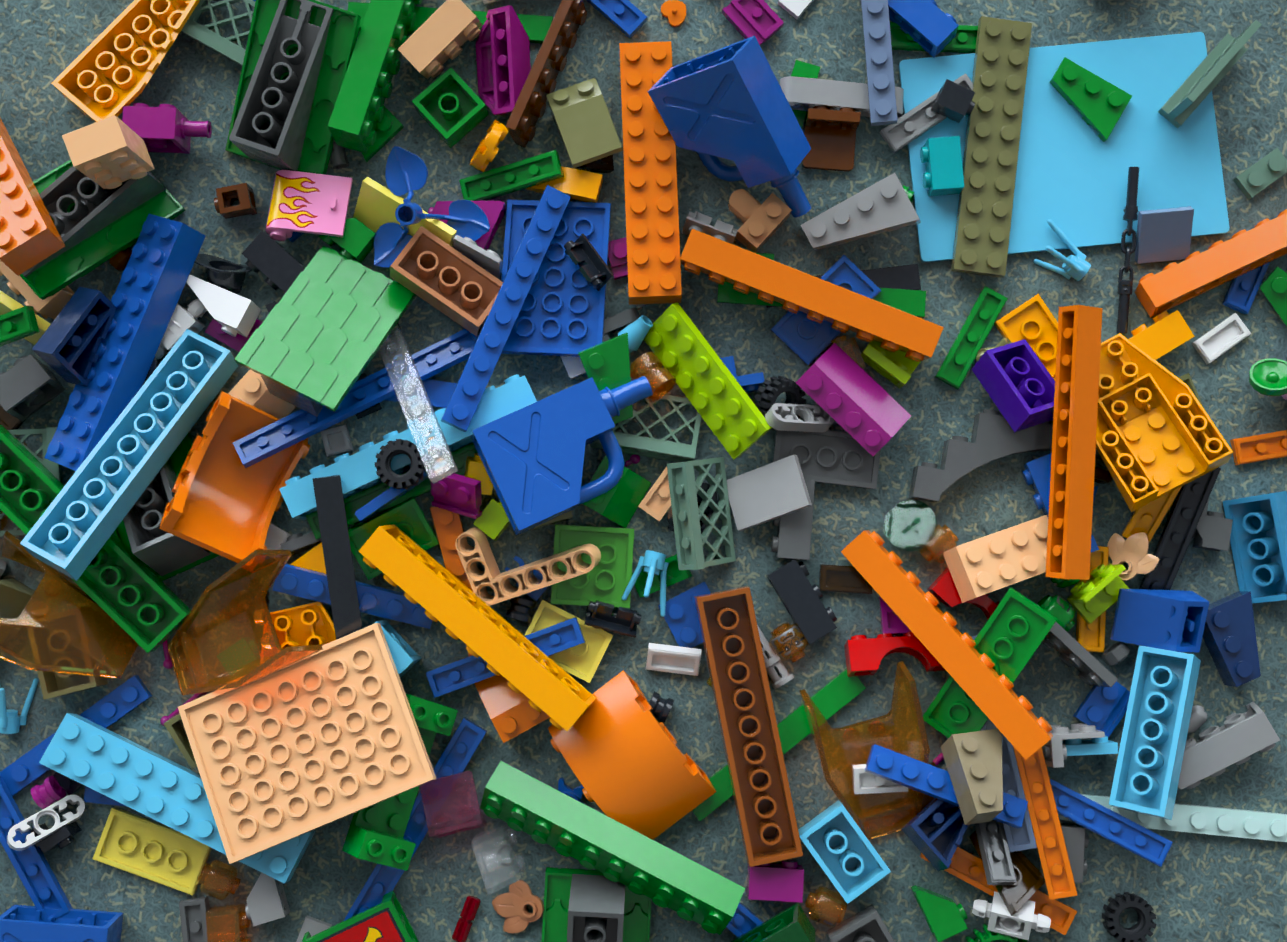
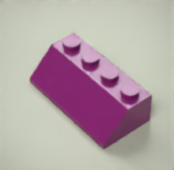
M836 343L796 382L873 457L912 416Z

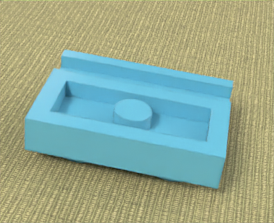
M1108 736L1091 738V740L1065 739V741H1062V744L1066 745L1067 756L1118 754V743L1108 740Z

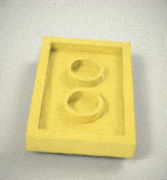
M542 600L524 636L577 616ZM577 617L585 643L549 655L548 657L566 672L590 683L613 634L603 629L584 625L585 620Z

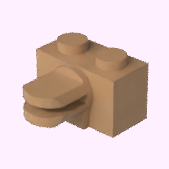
M744 189L734 191L728 203L729 210L743 222V225L737 230L735 238L754 253H757L783 225L792 211L774 193L761 204Z

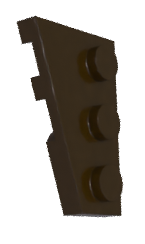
M975 830L969 837L982 860ZM1021 851L1010 852L1017 882L1013 885H995L1011 916L1045 883L1042 873Z

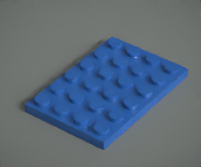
M507 199L502 282L537 208L538 200ZM568 202L501 354L580 357L578 352L603 342L607 283L600 291L594 289L593 286H589L587 280L579 271L580 266L575 265L569 255L565 254L566 249L564 245L571 240L575 242L584 233L608 266L611 203Z

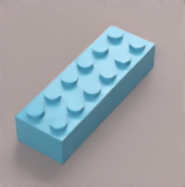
M1139 645L1109 805L1172 820L1201 660L1195 655Z

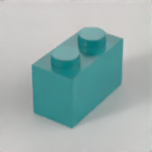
M960 136L928 138L920 150L921 163H925L926 173H923L924 189L927 188L928 196L959 194L964 189Z

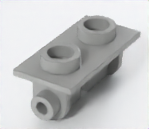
M695 211V213L689 212L682 234L689 236L691 229H695L733 244L737 234V229L734 228V225L717 220L715 226H711L712 217L701 214L698 211Z

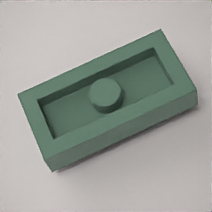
M1276 148L1234 178L1233 181L1249 200L1287 173V160L1280 150Z

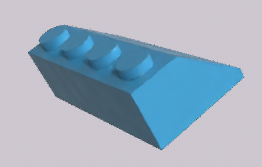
M1287 491L1222 501L1225 518L1233 520L1230 544L1239 591H1251L1252 604L1287 600Z

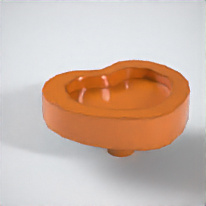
M668 0L662 4L661 14L668 18L670 26L678 27L682 25L686 18V5L678 0Z

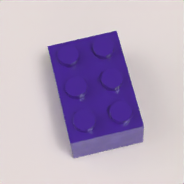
M1026 339L985 351L972 368V371L1014 433L1053 420L1055 381Z

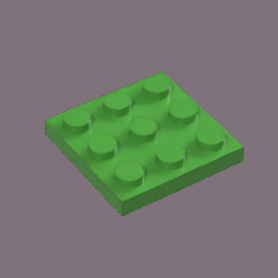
M555 524L553 555L584 544H593L599 548L601 560L590 572L553 584L551 588V604L588 606L590 601L595 602V600H599L600 602L612 604L614 607L630 608L631 592L625 601L622 600V596L632 577L634 529ZM581 553L582 560L590 564L592 562L591 557L586 553ZM558 561V568L563 572H567L566 565Z

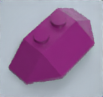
M508 5L488 10L487 20L483 24L476 41L478 95L494 115L512 113L531 70L529 37L514 8Z

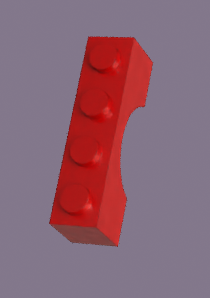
M947 566L927 590L933 593L946 607H954L961 604L962 601ZM988 593L964 603H971L979 607L987 619H989L1000 602L994 603L988 597L990 594Z
M912 632L904 633L900 637H893L891 633L877 635V638L868 639L866 635H855L850 637L851 640H847L844 645L848 677L874 675L878 671L881 660L893 653H906L915 657L923 665L926 672L946 671Z

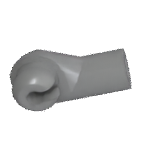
M1194 705L1192 707L1188 733L1195 732L1206 722L1207 713L1203 706Z

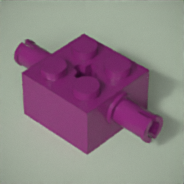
M134 103L133 106H123V118L120 120L144 140L148 152L190 154L191 137L211 138L212 125L210 121H189L174 105L160 104L159 107H149L147 104Z

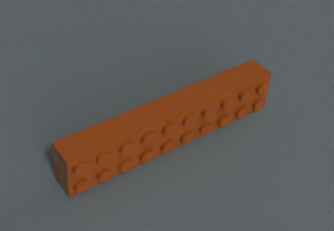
M745 586L695 596L746 860L749 866L753 867L801 857L803 852L750 587Z

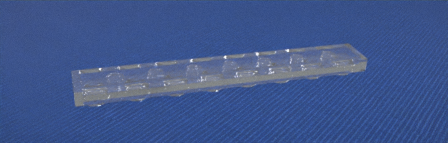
M397 323L379 348V351L428 477L433 483H436L457 472L458 469L400 325Z

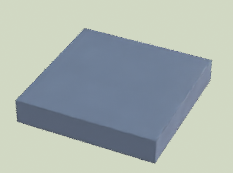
M1190 206L1139 211L1135 262L1140 264L1186 259L1190 254L1194 209Z

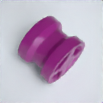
M49 776L42 785H36L31 788V795L35 803L41 809H45L52 805L53 802L66 797V791L59 785L54 776Z

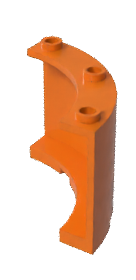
M222 391L205 419L207 425L202 432L204 434L203 437L197 434L171 491L175 495L165 507L159 529L251 569L256 560L261 561L266 553L267 546H265V540L274 511L277 512L283 502L279 489L286 486L285 481L290 478L300 458L304 459L307 456L310 445L308 444V438L245 468L233 442L280 419Z
M623 670L593 693L596 699L568 731L564 728L559 730L554 725H551L548 728L552 736L550 743L558 753L563 755L573 773L583 785L582 792L589 802L595 801L606 816L654 840L716 793V790L707 774L687 753L683 755L678 749L676 739L663 722L658 723L651 713L653 708L638 684Z

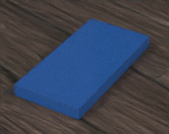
M845 255L820 278L871 299H874L881 291ZM798 310L797 314L788 311L771 331L808 366L841 332L832 329V323L825 320L820 324L807 319V313Z

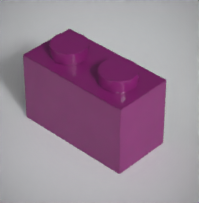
M787 859L782 860V864L768 863L750 867L748 864V899L803 902L804 868L802 865H798V861Z

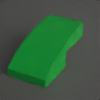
M677 554L665 559V562L668 563L666 587L692 577L690 570H679ZM644 568L634 584L640 598L644 597L648 573L643 572ZM660 572L659 575H654L649 594L660 590Z

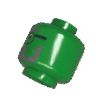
M1046 595L1037 603L1042 609L1058 619L1056 622L1065 631L1068 632L1074 626L1075 610L1061 596Z

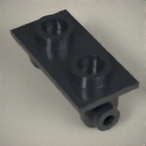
M584 233L575 242L571 240L564 245L566 249L565 254L569 255L575 265L580 266L579 271L587 280V284L600 291L614 274Z
M599 600L589 602V605L586 607L584 625L636 638L637 625L641 621V614H637L636 610L619 607L616 614L612 613L614 609L612 604L600 602Z

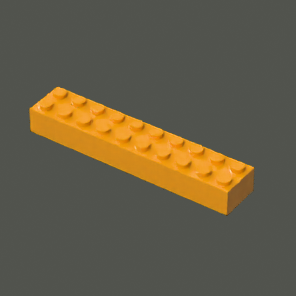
M396 525L379 526L358 551L364 556L363 561L368 566L382 571L385 574L383 578L389 584L395 587L398 585L404 590V596L413 604L419 603L426 609L424 611L426 616L434 622L440 621L446 627L445 631L455 640H462L467 645L466 650L476 658L480 656L488 663L486 665L492 673L497 676L501 674L506 678L508 686L518 694L522 692L528 697V703L539 712L543 710L549 715V721L559 730L564 728L568 731L596 699L593 694Z

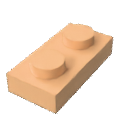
M667 466L638 506L659 522L671 506Z

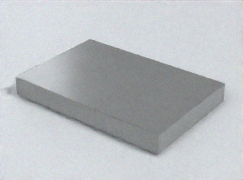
M791 455L727 480L729 502L738 531L747 530L812 506L797 455Z

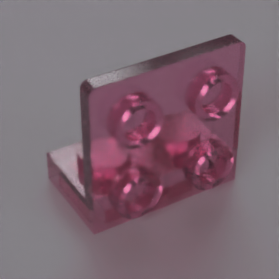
M471 771L438 778L420 785L429 837L437 839L487 826L485 815L480 811L474 777Z

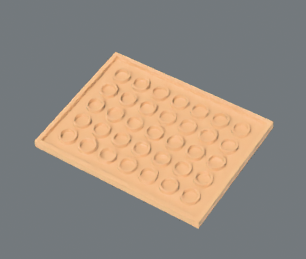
M380 623L372 624L178 707L229 864L236 863L436 779Z

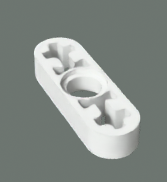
M68 795L14 825L8 832L7 844L13 850H25L57 832L62 827L78 820L85 809L83 799L77 795ZM70 802L71 805L77 804L76 814L73 815L71 811L67 812L62 816L64 821L60 822L58 813L67 808V803ZM45 815L51 816L55 822L54 826L48 830L41 829L38 825L39 818ZM32 823L34 831L39 836L35 837L34 832L26 836L25 843L22 844L20 840L14 842L13 839L16 836V831L23 834L30 830L31 827L28 824Z

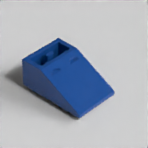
M1120 589L1110 639L1176 652H1200L1209 601L1193 591Z

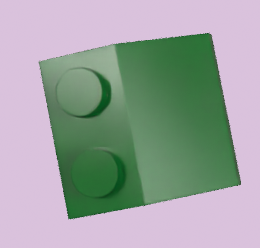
M607 456L603 458L590 482L602 477L606 473L609 464ZM624 466L623 475L615 487L607 493L583 504L626 528L649 489L651 482Z

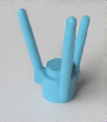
M1049 219L1047 221L1049 226L1075 256L1071 254L1065 257L1052 247L1046 246V251L1063 262L1062 267L1064 269L1038 259H1034L1033 262L1063 275L1068 280L1072 277L1080 281L1089 271L1091 264L1085 261L1087 256L1080 252L1061 229Z
M646 550L645 556H640L638 565L622 596V600L625 601L644 567L643 572L648 573L644 597H649L654 575H659L660 572L661 617L665 616L666 571L668 563L665 562V554Z
M35 678L32 682L21 715H18V710L6 709L5 689L0 687V733H19L20 725H26L27 714L39 682L38 678Z

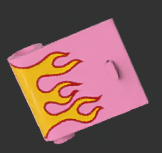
M290 170L277 171L266 232L272 239L277 241H285L286 238L292 237L293 232L343 237L353 179Z

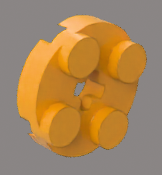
M496 119L487 130L486 136L481 140L472 156L471 166L484 172L489 162L493 161L499 150L497 146L508 133L504 124Z

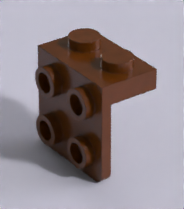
M826 106L808 108L805 117L804 135L811 150L802 160V166L808 169L851 171L854 167L856 130L860 123L861 112H854L852 108L828 110Z

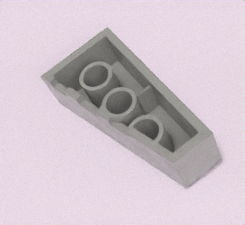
M893 173L803 223L801 227L813 249L819 251L909 225H916L921 223L897 175Z
M1254 701L1246 705L1248 711L1239 714L1234 712L1225 717L1226 720L1221 727L1210 726L1199 734V740L1195 741L1194 738L1186 740L1178 783L1180 790L1195 788L1201 783L1200 780L1208 776H1219L1226 771V767L1234 763L1236 765L1243 764L1251 758L1250 755L1258 751H1269L1276 746L1275 743L1280 741L1264 712Z

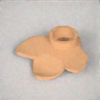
M1144 532L1133 534L1126 540L1119 534L1114 533L1108 542V556L1112 560V565L1128 563L1129 565L1127 571L1118 575L1123 581H1129L1137 574L1152 572L1159 562L1158 557L1147 554L1149 541L1147 534Z

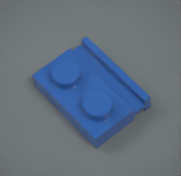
M1117 681L1112 687H1097L1094 685L1073 716L1082 723L1095 725L1096 730L1104 731L1105 736L1109 738L1127 711L1130 691Z

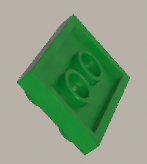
M414 496L348 530L351 551L368 580L383 572L378 568L373 569L363 561L364 556L358 551L379 526L396 525L425 551L439 544L436 534Z

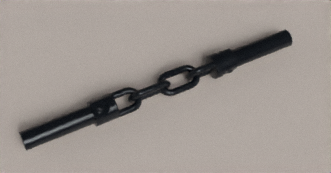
M1129 167L1126 206L1123 210V220L1127 221V229L1122 232L1121 250L1125 254L1124 266L1119 270L1117 294H1119L1116 332L1121 334H1127L1130 295H1132L1134 270L1130 266V254L1136 248V232L1132 229L1133 221L1138 220L1139 167ZM1126 234L1127 236L1132 234L1131 250L1130 247L1125 249ZM1123 271L1125 273L1130 271L1129 280H1122Z

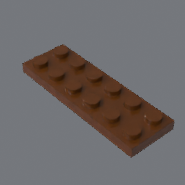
M562 0L506 124V128L516 145L525 148L528 141H532L534 138L537 120L543 117L546 110V95L554 92L559 71L562 72L567 62L566 55L569 48L572 49L576 43L577 30L586 21L587 11L583 0Z

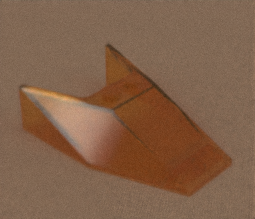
M6 531L3 538L2 556L45 573L18 618H0V658L29 670L121 679L139 644L69 576L33 557L20 544V539Z
M255 550L206 587L167 646L182 696L243 687L323 650L322 645L289 646L282 649L265 599L266 593L291 557L290 550Z
M904 662L897 663L890 712L886 715L845 727L832 728L806 690H799L825 780L864 835L870 840L902 831L901 829L921 811L924 793L908 788V792L854 794L852 765L867 764L871 747L874 744L928 764L930 748L916 683Z

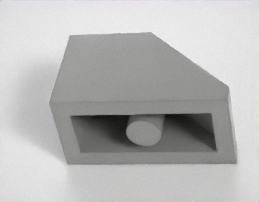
M261 872L245 905L247 918L252 920L253 927L283 918L290 913L283 883Z

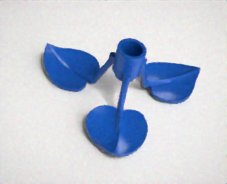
M398 146L392 148L386 163V183L393 194L402 196L408 193V196L403 200L404 203L399 205L395 211L396 219L400 225L393 222L386 223L380 226L374 237L375 266L390 267L413 237L407 234L409 232L408 225L417 224L421 219L448 220L447 225L457 230L456 235L462 238L468 237L473 241H477L489 232L490 223L486 214L477 204L469 200L453 201L449 206V215L425 214L418 204L411 203L414 196L413 190H419L426 184L428 178L427 167L424 161L417 155Z

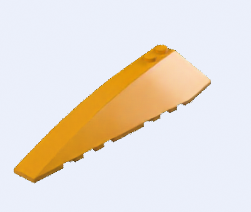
M134 0L51 84L71 104L94 122L113 115L118 117L123 112V106H129L142 93L200 0Z

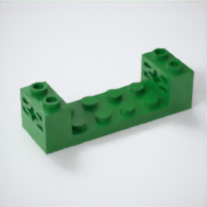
M406 694L429 757L436 733L450 736L458 710ZM419 786L355 812L342 851L358 859L407 871L416 843L403 837Z

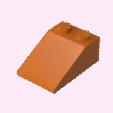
M500 674L499 676L495 675L474 684L503 743L547 720L550 716L543 710L541 712L535 710L528 703L529 698L522 692L518 694L513 691L507 684L508 680Z

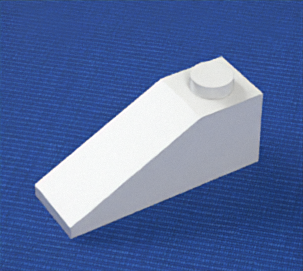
M189 274L187 284L212 317L222 325L221 330L236 337L237 333L247 337L261 309L247 298Z

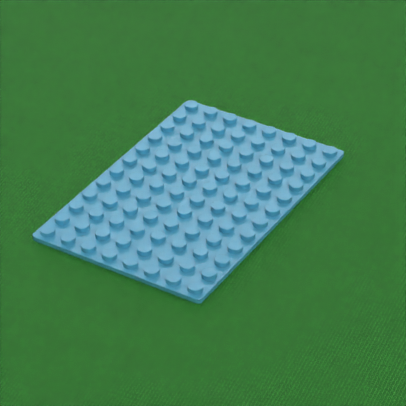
M1193 32L1029 48L1008 255L1046 251V246H1050L1054 250L1069 249L1047 223L1049 219L1061 229L1076 248L1121 244L1122 232L1127 229V221L1123 220V210L1126 206L1129 167H1139L1137 215L1139 211L1191 206L1194 209L1191 237L1219 235L1229 231L1230 226L1212 91L1178 128L1158 112L1206 58L1207 48L1204 33ZM975 53L902 60L899 63L901 88L904 89V114L940 91L946 79L953 82L966 73L972 82ZM1065 57L1132 95L1105 142L1098 137L1099 133L1091 124L1088 125L1082 119L1081 113L1073 105H1069L1050 84V80ZM964 116L959 123L946 118L907 145L912 191L915 192L913 197L914 208L921 221L916 226L922 262L953 259L960 193L928 196L927 188L924 189L923 173H926L925 163H921L920 150L928 138L960 136L963 166L967 116ZM1138 220L1133 221L1132 229L1136 232V237ZM1126 234L1125 243H1132V234L1131 236Z

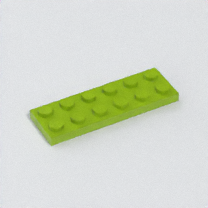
M679 303L671 304L653 323L644 341L734 460L747 451L772 427L768 425L765 417Z

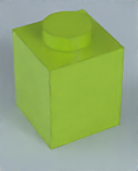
M492 499L483 510L482 515L473 524L490 538L497 541L510 524V521L501 502Z

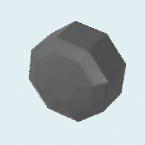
M1117 642L1107 648L1101 657L1107 665L1115 666L1127 658L1130 650L1124 642Z

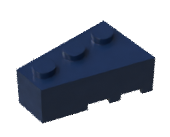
M79 287L32 350L66 382L87 387L90 381L87 378L92 363H96L99 357L96 354L101 339L106 338L117 308L101 291Z
M1238 591L1209 604L1203 639L1224 685L1238 687L1260 677L1251 591Z
M934 798L901 830L939 872L949 868L952 862L951 859L957 847L960 846L968 825L964 823L960 807Z

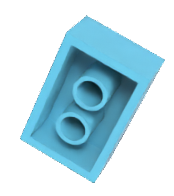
M839 800L798 829L800 839L847 904L891 872Z

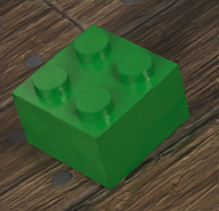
M451 67L412 101L418 114L449 148H452L489 115L483 101Z

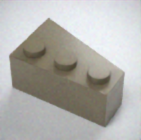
M997 728L952 734L941 746V750L965 825L990 822L1003 811L1002 733Z

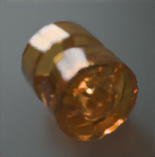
M653 352L641 355L630 365V377L632 380L645 376L649 381L653 392L652 396L647 397L650 402L657 401L665 396L676 383V379L669 370L661 368L663 364Z

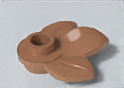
M511 879L509 882V892L498 895L492 901L495 911L500 916L506 918L503 930L507 933H520L524 931L530 922L540 919L544 912L542 900L532 894L529 885L520 879ZM527 904L533 907V913L527 911Z

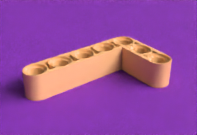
M479 528L468 529L459 535L455 542L456 550L473 592L489 606L586 574L601 560V552L597 546L584 544L500 573L487 537ZM467 536L475 541V547L468 544ZM581 553L588 554L592 562L590 564L585 563L581 558ZM477 561L484 565L485 572L478 569ZM558 561L566 565L567 572H563L558 568ZM533 570L541 572L543 580L537 579L533 574ZM510 578L518 582V588L510 584ZM486 586L494 590L495 596L488 594Z

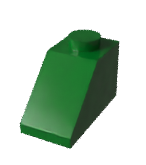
M916 885L911 887L932 935L938 942L968 929L964 922L968 917L961 904L956 905L951 898Z

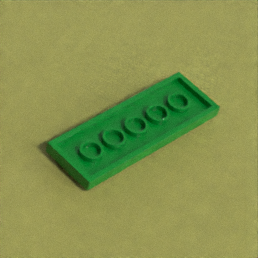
M1010 588L974 640L976 642L974 648L981 655L985 653L995 664L993 669L999 676L1004 674L1014 683L1058 619L1013 588ZM950 675L921 719L949 738L952 734L981 731L989 718Z

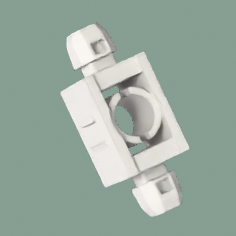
M199 298L192 301L188 305V309L177 303L156 352V359H161L168 353L167 350L172 349L186 329L198 334L205 327L197 319L202 317L207 311Z
M994 891L992 903H988L986 900H974L972 913L982 918H989L987 928L989 931L1029 940L1031 928L1037 932L1046 933L1049 932L1051 925L1049 917L1039 913L1038 915L1034 914L1035 901L1028 900L1011 916L999 892Z

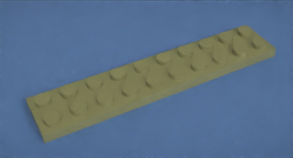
M981 16L978 21L972 76V91L975 92L972 101L975 102V106L967 122L963 159L964 189L959 195L951 269L954 272L1003 278L1006 274L1032 23Z

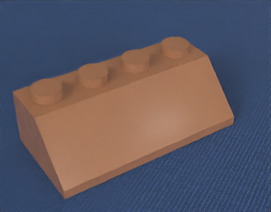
M422 226L390 266V277L475 336L482 330L503 283Z

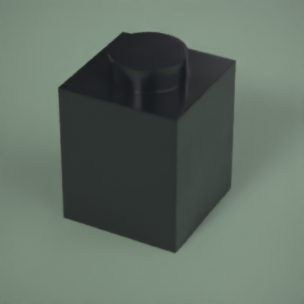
M946 79L931 110L959 123L964 116H970L975 106V102L972 101L975 92Z

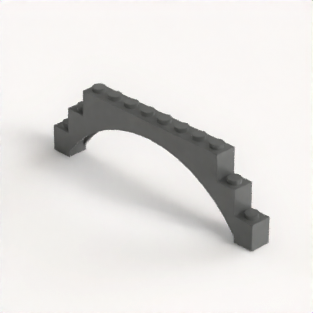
M983 409V413L980 412L974 417L971 442H968V438L963 436H952V439L944 441L940 469H937V464L922 462L921 466L914 467L909 498L934 503L939 502L941 493L954 482L975 468L992 460L1029 451H1052L1053 425L1051 420L1014 433L1004 416L999 415V411ZM1096 448L1095 458L1103 461ZM1177 496L1175 497L1173 503L1171 504V506H1170L1171 508L1173 507ZM1208 499L1192 537L1194 540L1193 547L1217 552L1228 551L1233 520L1223 518V513L1207 512Z

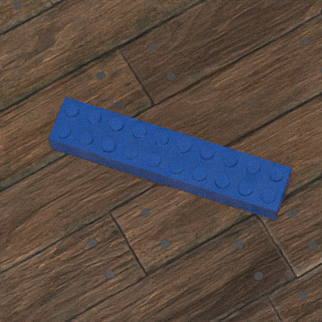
M148 214L136 245L132 249L127 266L122 273L115 294L111 298L112 304L117 309L106 338L101 339L96 352L99 355L96 363H92L87 376L90 379L87 387L75 385L44 458L77 471L143 386L206 235L184 223Z

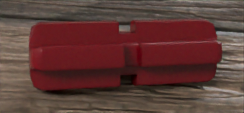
M469 895L466 898L460 914L461 918L458 919L452 935V939L456 942H466L473 924L471 921H474L481 902L477 897Z

